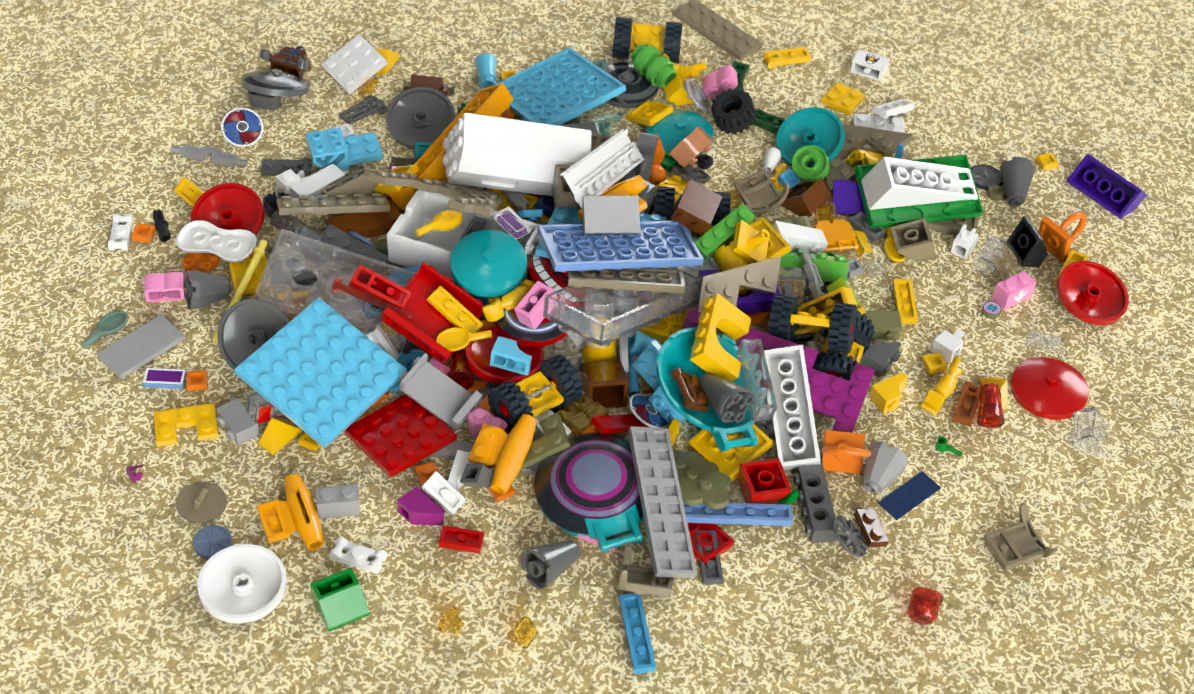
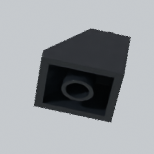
M1023 216L1006 243L1022 267H1040L1048 252L1043 239L1027 216Z

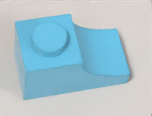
M498 336L491 352L490 366L528 376L532 356L522 352L517 347V341Z

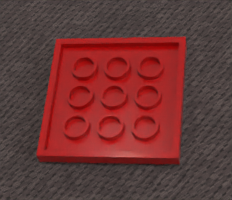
M408 395L398 398L345 429V434L390 478L457 440V434Z

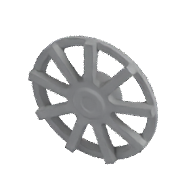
M691 79L684 81V89L689 94L688 98L693 100L697 109L700 108L703 112L708 111L710 103L701 87Z

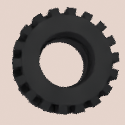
M729 88L728 91H722L720 95L715 96L716 99L712 101L711 112L716 126L721 131L725 130L727 134L730 132L732 134H736V132L742 133V130H747L749 125H753V120L756 119V110L748 92L745 93L743 89L734 88L732 90ZM733 109H739V110H738L737 112H735V113H728L729 111H731V110H733Z

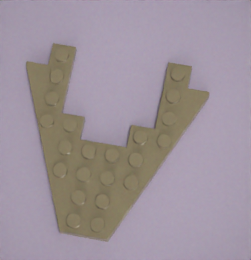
M365 168L363 175L368 177V180L382 185L414 187L426 192L440 193L455 198L449 199L447 207L462 212H473L488 218L504 202V198L498 196L499 193L484 191V188L476 186L454 185L444 179L417 178L418 175L412 173L385 172Z

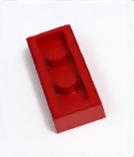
M634 414L593 416L590 421L601 434L628 433L630 427H648Z

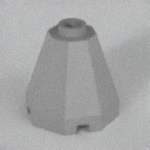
M884 441L871 442L868 447L871 455L866 458L863 485L871 493L883 492L904 473L909 458L898 447L888 448V443Z

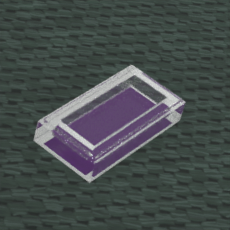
M510 207L494 214V220L516 240L531 232V227Z

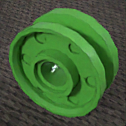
M807 145L798 149L793 155L792 169L803 183H807L820 178L824 180L829 173L830 163L823 149L818 146ZM814 162L813 167H807L808 163Z

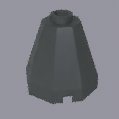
M197 270L185 271L184 288H187L185 299L188 309L204 307L227 298L228 294L231 293V284L227 282L226 278Z

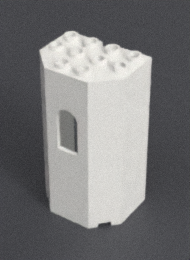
M464 113L458 119L457 125H454L452 131H449L447 138H444L443 148L446 149V155L444 154L443 165H445V174L448 182L452 184L553 196L555 165H573L590 153L591 130Z
M418 189L406 206L404 215L401 214L387 233L388 260L406 267L421 266L424 262L427 265H432L442 276H447L451 281L455 282L450 269L451 252L473 217L477 216L492 221V226L489 230H497L509 234L494 220V218L504 213L496 211L488 218L473 212L460 211L463 219L456 228L448 231H438L435 229L418 237L415 234V230L431 223L434 216L438 213L453 209L447 206L449 199H455L440 193L426 192ZM515 217L530 231L529 234L517 239L525 250L528 262L529 258L536 252L540 241L537 232L538 225L540 224ZM528 268L526 270V274L522 282L524 280H529L530 274Z

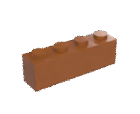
M391 204L390 212L350 213L327 218L326 227L331 224L349 234L348 231H353L365 238L377 237L387 234L401 214L397 204Z

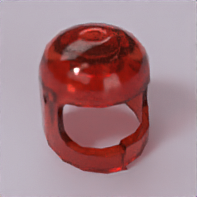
M914 588L907 608L909 618L919 625L933 624L938 618L939 607L943 604L944 596L930 588Z

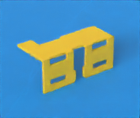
M853 230L857 236V241L858 239L860 240L859 249L855 250L858 258L860 259L865 251L874 253L869 242L866 240V235L862 231Z

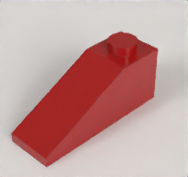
M359 264L348 285L366 296L400 309H404L412 293L410 290Z

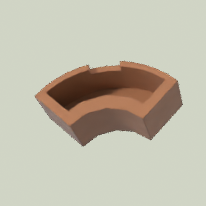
M697 127L670 152V155L683 168L688 165L692 167L698 161L696 159L703 152L706 154L713 147L711 144L714 140L701 127Z

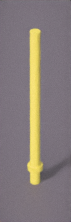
M261 240L258 247L254 249V255L227 310L240 302L260 258L265 255L264 250L268 244L267 241ZM218 329L212 339L216 343H218Z

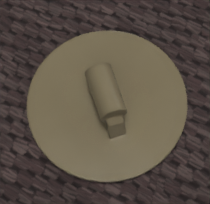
M197 482L186 486L181 490L176 499V509L180 516L194 523H206L215 520L225 511L227 506L225 492L219 486L209 482Z

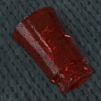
M460 349L455 352L452 358L451 368L447 376L467 390L473 386L474 376L466 363V350Z
M984 384L981 387L977 424L986 428H999L1005 423L1000 388L997 384Z

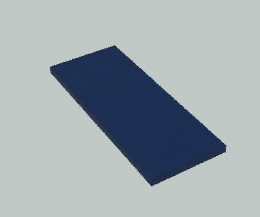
M920 472L879 501L878 504L898 520L940 490L941 487L924 472Z

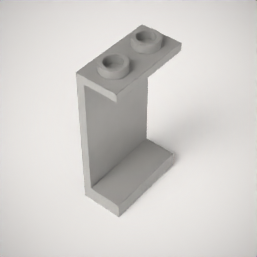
M425 353L421 358L417 357L412 364L413 368L409 372L405 371L400 377L399 389L455 431H458L467 420V415L481 403L483 395L477 390L472 395L427 362L428 355Z

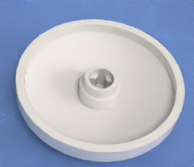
M253 544L230 546L214 554L202 567L197 582L199 598L206 611L215 618L229 623H247L266 616L279 605L287 587L285 568L278 556L269 549Z

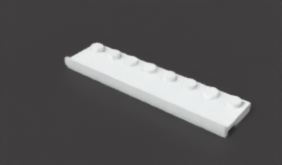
M628 129L618 131L560 174V176H564L574 194L576 202L579 203L581 208L582 196L601 195L644 160L635 142L631 143L627 136Z

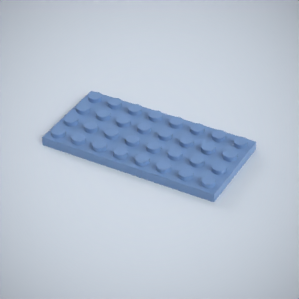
M676 221L640 222L641 233L584 234L583 224L538 225L537 232L554 270L559 272L575 270L600 271L604 269L621 270L624 268L640 269L648 267H694L696 265H703L704 261L686 227Z

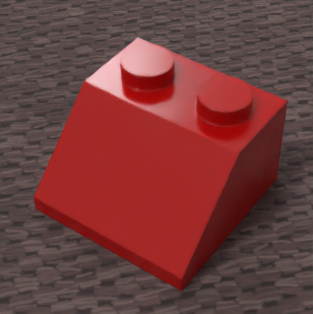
M779 458L740 464L737 480L746 503L775 504L791 493L790 484Z

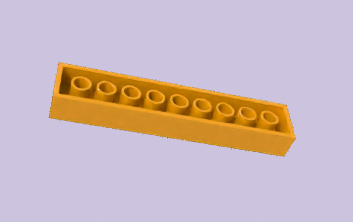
M504 83L479 90L415 163L419 168L416 173L418 175L417 178L448 180L445 174V165H443L444 154L446 155V149L443 148L444 138H447L449 131H452L453 126L457 125L458 119L464 113L501 118V114L510 108V104L514 100ZM403 186L398 192L388 194L401 211L406 209V206L418 189Z

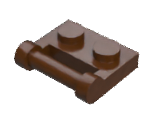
M681 368L671 371V377L676 381L684 399L683 404L685 408L703 413L709 410L708 399L700 387L698 377L682 372Z

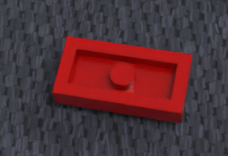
M443 526L439 547L481 554L485 532Z

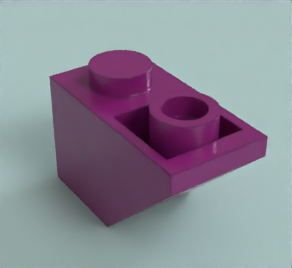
M413 488L397 500L398 513L410 524L437 526L444 524L443 508L439 504H435L429 495L424 491L422 492L419 488Z

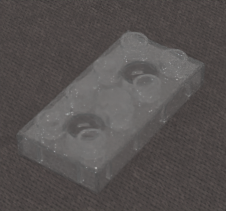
M281 229L255 291L254 298L270 301L277 305L286 315L296 317L319 297L363 334L368 327L378 324L395 349L403 352L408 339L380 320L385 310L371 308L367 303L370 297L348 285L359 264L404 288L416 273ZM303 271H308L317 277V281L312 285L302 286L297 284L293 277L301 274Z
M659 267V268L677 269V268H672V267ZM683 271L685 293L676 295L668 292H633L625 289L615 291L610 288L593 289L591 287L574 288L567 286L545 295L543 317L557 323L559 330L565 333H576L586 338L587 344L594 348H606L610 346V342L623 336H633L637 330L648 325H658L661 323V319L673 314H682L686 308L697 304L701 279Z

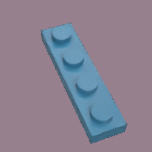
M635 593L619 595V605L634 674L656 672V663L641 595Z

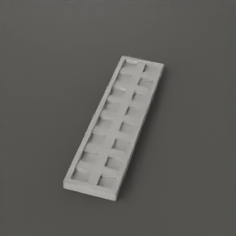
M630 427L628 435L654 577L695 578L697 569L669 429Z

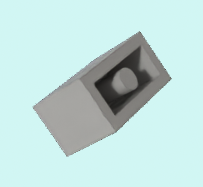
M239 398L217 407L218 416L216 420L219 427L226 429L228 439L230 441L234 440L237 446L259 436L258 423Z
M358 484L316 488L317 511L320 519L361 515Z

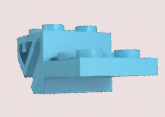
M339 127L306 133V142L313 164L320 168L334 164L341 171H348L350 165L383 160V153L375 132L343 137Z
M654 340L632 366L655 391L648 400L669 424L672 423L673 419L679 420L682 424L686 419L673 408L660 387L656 362L662 346Z

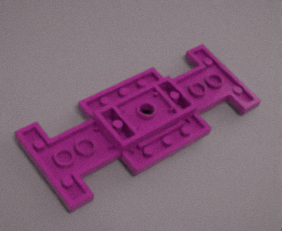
M689 308L682 329L698 327L701 312ZM749 328L748 333L740 337L738 344H735L743 352L747 351L758 367L759 362L756 352L761 342L763 350L800 345ZM803 346L813 412L836 419L832 431L853 433L875 369L856 363L850 381L813 369L818 356V350ZM762 356L760 364L762 365V375H764L763 368H765L764 356ZM765 394V406L762 414L773 418L770 396L767 398Z

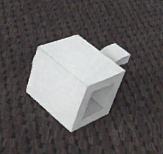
M289 169L275 176L277 192H284L291 196L290 186L309 176L305 177L303 170L296 175Z
M964 224L953 241L950 253L967 260L976 246L979 235L975 234L977 229L973 228L970 232L966 230L967 225Z
M958 329L954 334L947 330L940 335L937 334L932 340L931 352H940L944 360L950 364L956 355L959 356L964 343L961 338L965 335V332Z

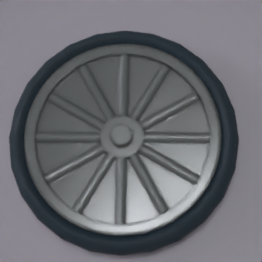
M984 164L971 167L977 188L988 190L992 185H1002V177L998 169Z

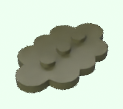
M673 449L683 503L690 506L704 504L712 509H722L728 506L730 501L728 491L731 488V478L725 473L719 472L716 464L705 461V457L698 452L681 453Z

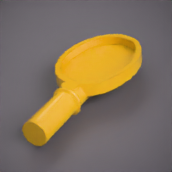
M454 209L442 211L434 216L431 223L415 230V234L420 237L435 229L438 231L452 230L461 224L463 219L462 213Z
M885 227L887 230V239L884 243L886 255L895 262L904 261L906 256L897 252L891 228Z
M455 327L442 331L437 336L436 342L449 351H457L465 348L470 341L476 342V340L492 338V331L469 333L464 328Z

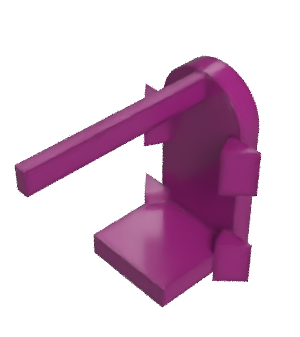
M144 464L126 467V472L132 482L135 483L142 479V472L136 473L132 470L145 466Z

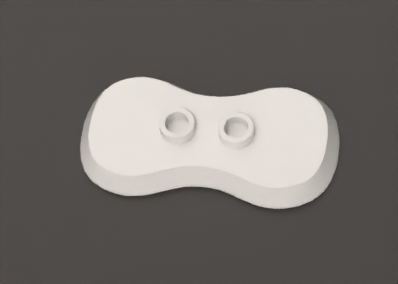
M202 220L187 223L176 237V245L185 252L215 254L232 263L242 262L247 259L257 242L256 236L248 230L221 229L210 222Z

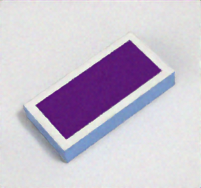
M146 368L143 386L183 389L187 372L182 369Z

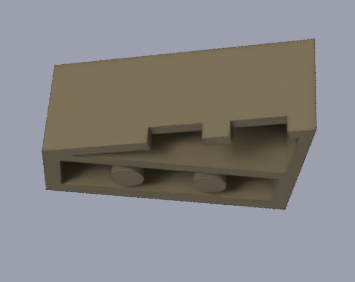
M361 163L358 165V170L353 173L351 171L347 172L346 178L340 181L336 179L320 191L322 195H328V197H336L337 194L354 196L357 193L372 196L375 193L374 188L379 183L370 181L368 177L363 176L365 168H371Z

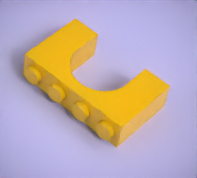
M716 293L711 297H707L702 303L703 308L699 317L698 328L695 332L696 337L691 348L690 360L707 373L717 375L732 382L739 377L741 362L726 352L720 345L716 335V328L735 341L748 333L751 318L720 294Z

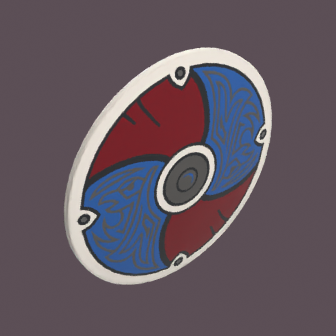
M236 108L224 116L221 130L224 138L232 145L247 147L257 143L261 138L263 122L256 112L247 108Z
M634 394L629 400L630 409L642 423L651 428H667L670 425L648 400L650 396L644 394Z

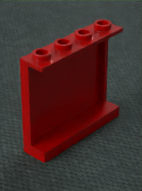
M423 262L418 272L405 287L412 293L404 309L390 305V307L385 309L380 320L445 365L454 351L447 350L436 342V339L442 331L455 328V326L427 301V298L441 285L478 320L483 315L482 308L484 304L479 299L470 296L464 288L452 283L450 278L442 276L432 265H427Z

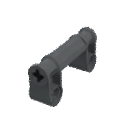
M640 132L638 148L644 160L636 166L634 177L640 175L649 182L658 135Z

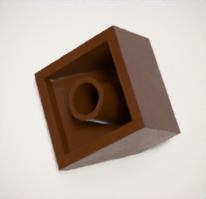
M822 178L796 186L788 193L780 206L798 216L807 215L810 217L817 212L816 209L827 204L826 201L831 197V194Z

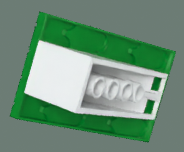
M966 154L916 160L883 157L876 164L857 165L854 168L869 228L893 227L926 218L927 222L975 218L984 214Z

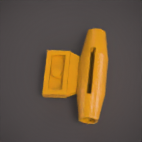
M640 175L617 183L599 196H637L646 188V183ZM639 197V213H641L648 206L646 201ZM583 208L578 211V216L582 222Z
M522 414L509 435L502 428L483 423L468 460L474 464H484L487 468L495 466L490 486L492 490L505 494L519 474L532 444L537 422L534 417Z
M290 474L284 479L286 501H278L276 499L257 505L268 543L289 538L297 530L307 549L317 550L324 544L319 515L311 493L300 475Z

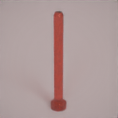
M336 278L333 282L332 290L335 292L340 290L384 310L389 307L405 319L411 320L413 318L411 312L342 283V279Z

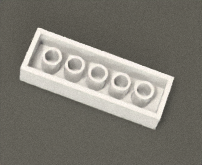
M803 345L763 350L766 375L770 376L772 384L769 396L778 457L784 471L798 470L799 465L821 464Z

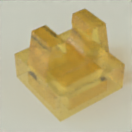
M455 605L439 621L437 630L442 634L450 631L457 636L463 630L462 627L465 623L459 618L461 611Z
M523 616L520 621L515 623L513 631H509L507 635L512 641L518 643L521 648L527 649L539 632L530 617Z

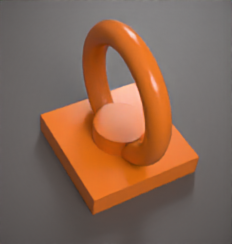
M1075 212L1068 216L1059 226L1047 216L1041 219L1039 235L1044 241L1046 250L1061 263H1064L1069 256L1071 243L1083 231L1087 222L1086 214L1084 212ZM1079 219L1075 230L1068 234L1065 231L1072 222Z
M824 430L821 463L823 464L824 471L862 474L863 458H868L871 455L868 449H864L865 434Z

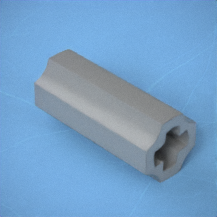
M374 324L364 331L363 335L377 344L395 360L398 359L399 353L378 324Z

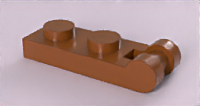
M965 380L951 421L971 427L984 386L972 385L971 382Z

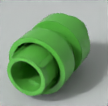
M641 44L632 52L631 59L634 69L641 75H645L646 80L653 86L664 88L676 77L674 63L666 56H662V53L655 46Z

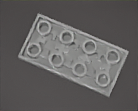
M161 314L98 352L97 357L120 379H123L184 341L185 335Z

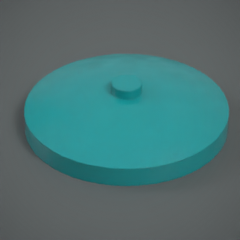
M820 107L804 108L791 114L779 127L776 137L777 148L781 152L782 159L791 166L793 155L803 146L814 145L820 147L826 153L830 163L831 160L839 155L845 142V132L840 119L833 112ZM810 162L807 167H813L815 163Z
M673 109L671 114L653 126H646V133L658 134L663 149L669 153L697 127H701L712 139L714 135L713 128L706 118L698 113L683 109Z
M480 230L466 235L454 246L450 257L451 274L455 282L467 292L480 297H497L511 292L522 282L527 270V256L522 245L511 235L497 230Z

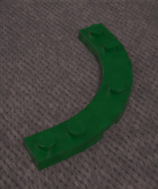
M734 61L732 67L737 72L738 81L736 88L741 90L743 89V82L749 72L750 65ZM760 108L755 109L756 119L753 120V124L764 130L777 133L785 119L771 115Z

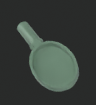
M114 311L105 315L97 324L98 330L84 340L82 345L88 348L104 335H109L122 329L128 322L127 313L124 311Z

